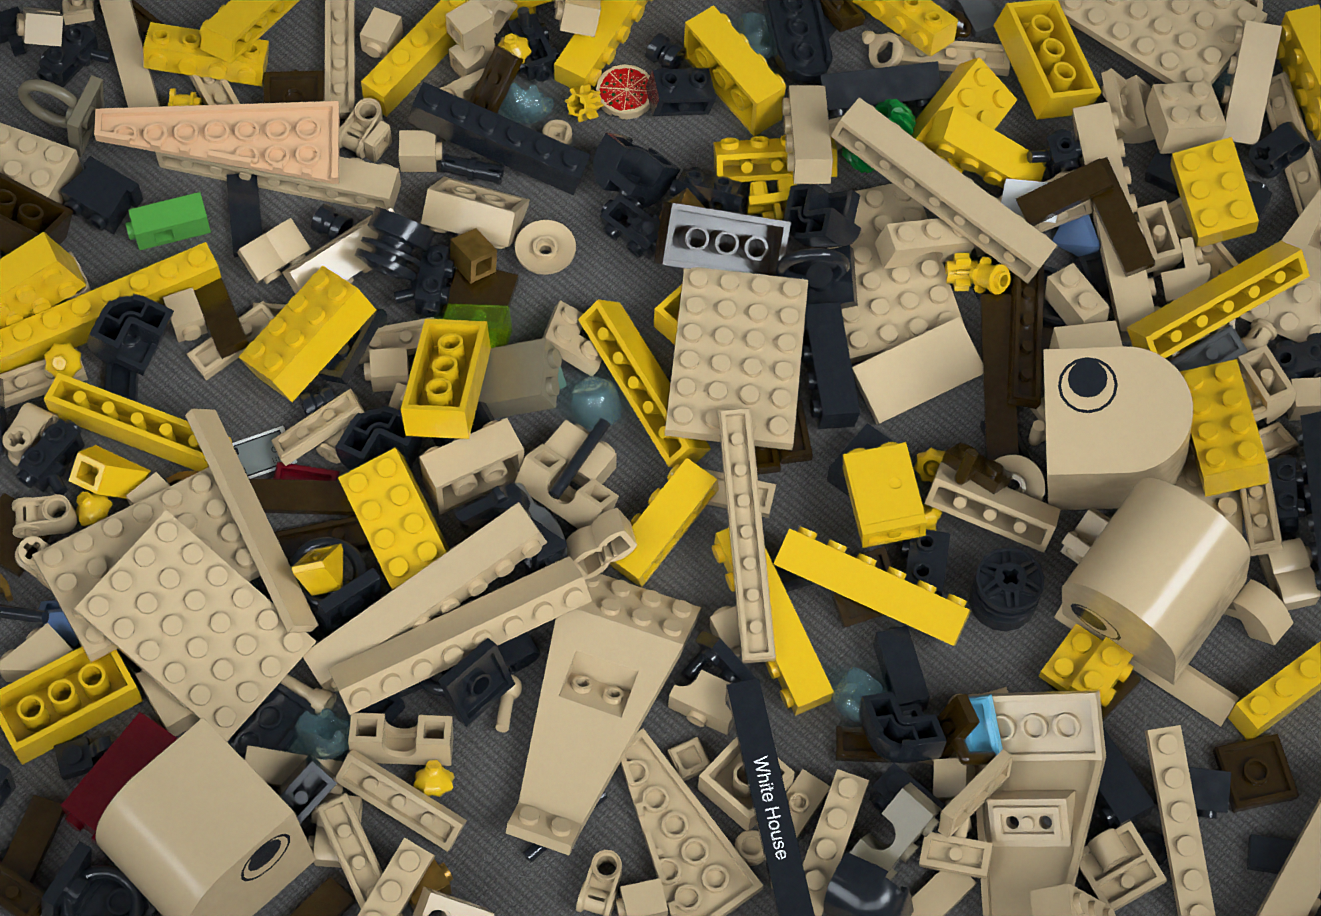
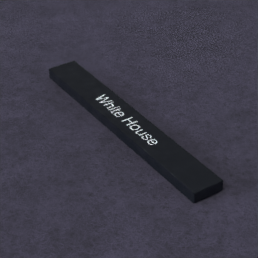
M758 678L726 684V692L778 916H815L760 680Z

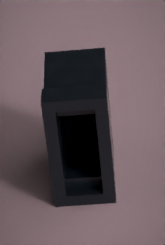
M89 156L83 163L84 171L60 190L65 203L64 206L73 210L72 215H81L88 219L96 229L101 231L105 229L115 234L130 207L137 208L143 201L140 186L130 178Z

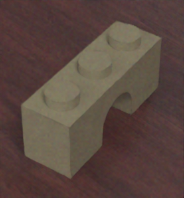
M910 782L899 791L881 813L895 828L894 842L891 844L882 843L868 833L859 840L849 853L889 871L886 878L891 881L898 873L893 868L900 859L906 863L918 849L914 842L919 836L923 834L927 837L938 825L939 821L935 817L942 809Z

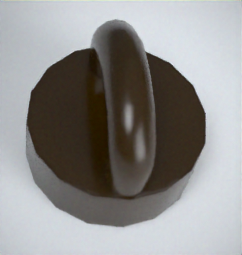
M950 9L948 13L958 19L955 39L958 37H968L972 30L970 22L964 17L962 11Z

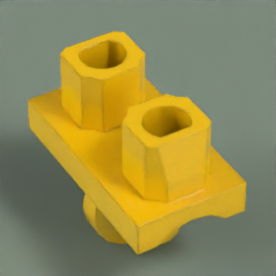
M793 177L779 179L777 181L778 192L770 194L767 191L766 181L751 182L746 205L747 215L762 213V218L782 221L790 187L796 185L794 184Z

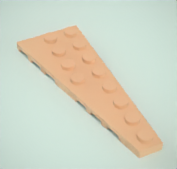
M339 101L95 109L94 135L96 141L330 184H339Z

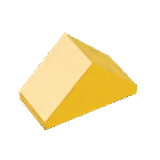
M341 543L312 549L291 567L293 574L312 596L337 591L343 587V548Z

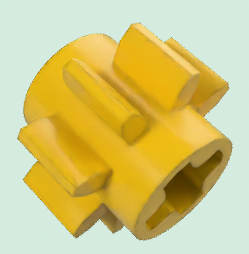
M590 84L571 88L570 92L572 95L569 99L565 100L569 110L568 115L578 116V122L586 121L588 118L591 120L599 117L597 110L604 106L601 103V92L591 90Z
M954 253L953 261H946L945 263L946 284H952L954 291H969L971 284H974L973 280L969 278V272L978 265V261H971L969 253Z

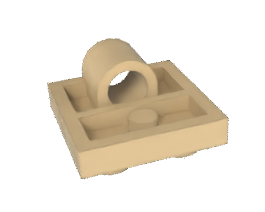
M1131 821L1117 829H1109L1100 833L1089 841L1088 845L1083 849L1079 869L1097 899L1111 906L1114 911L1167 882L1166 877Z

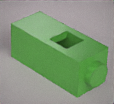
M200 192L128 210L131 221L126 222V228L130 240L136 239L139 251L211 233Z

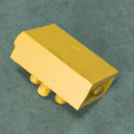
M888 442L878 448L867 450L857 448L847 454H843V472L862 548L926 536L927 520L906 442Z

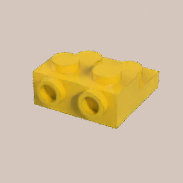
M1076 623L1041 670L1039 677L1059 691L1099 690L1101 705L1106 708L1117 692L1113 689L1114 685L1118 680L1124 683L1134 669V666L1130 664L1134 655L1107 637L1102 641Z

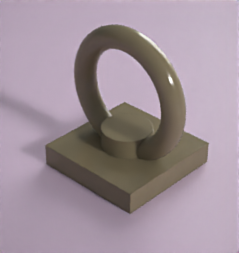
M91 75L80 99L65 88L49 81L30 79L21 83L18 88V97L23 106L40 120L57 127L67 128L69 147L76 149L78 157L81 158L94 133L95 109L105 108L103 79ZM30 92H43L58 98L69 106L66 116L58 115L45 109L32 98Z

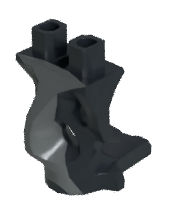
M513 483L504 487L496 486L492 488V492L488 496L455 512V517L459 521L461 528L469 534L484 527L519 502L547 541L538 554L522 560L529 574L567 557V543L560 526L545 508L533 501L522 483Z

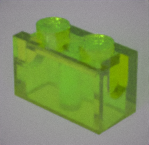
M448 304L443 317L446 320L487 321L491 349L508 345L513 331L509 306Z

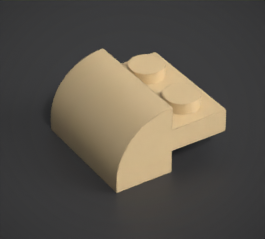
M1112 68L1101 73L1104 84L1101 87L1102 94L1107 102H1109L1111 112L1116 111L1118 116L1119 129L1115 130L1117 139H1123V143L1130 144L1143 143L1155 139L1145 112V106L1151 91L1150 85L1137 75L1124 79Z
M1166 200L1137 208V212L1134 215L1135 219L1142 224L1144 238L1155 260V266L1146 269V272H1152L1153 276L1156 277L1161 275L1162 272L1170 271L1181 262L1183 258L1182 248Z
M1267 345L1238 357V365L1255 421L1264 419L1266 424L1282 416L1294 403L1296 390Z

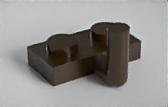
M961 442L945 451L941 461L957 471L954 477L957 484L963 485L972 480L992 494L1008 486L1013 476L1000 463L985 458L974 447Z
M956 695L937 717L947 740L939 759H948L955 751L962 765H988L996 757L994 751H969L965 739L980 721L968 695Z

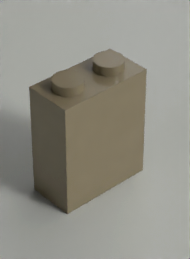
M546 338L491 348L478 402L486 403L494 419L556 408V398L560 391L558 372L562 363L559 350Z

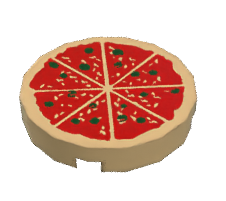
M626 64L613 66L606 70L598 79L596 91L601 92V103L604 104L601 107L602 110L610 116L613 114L619 116V119L625 120L638 118L650 109L646 84L650 75L637 66Z

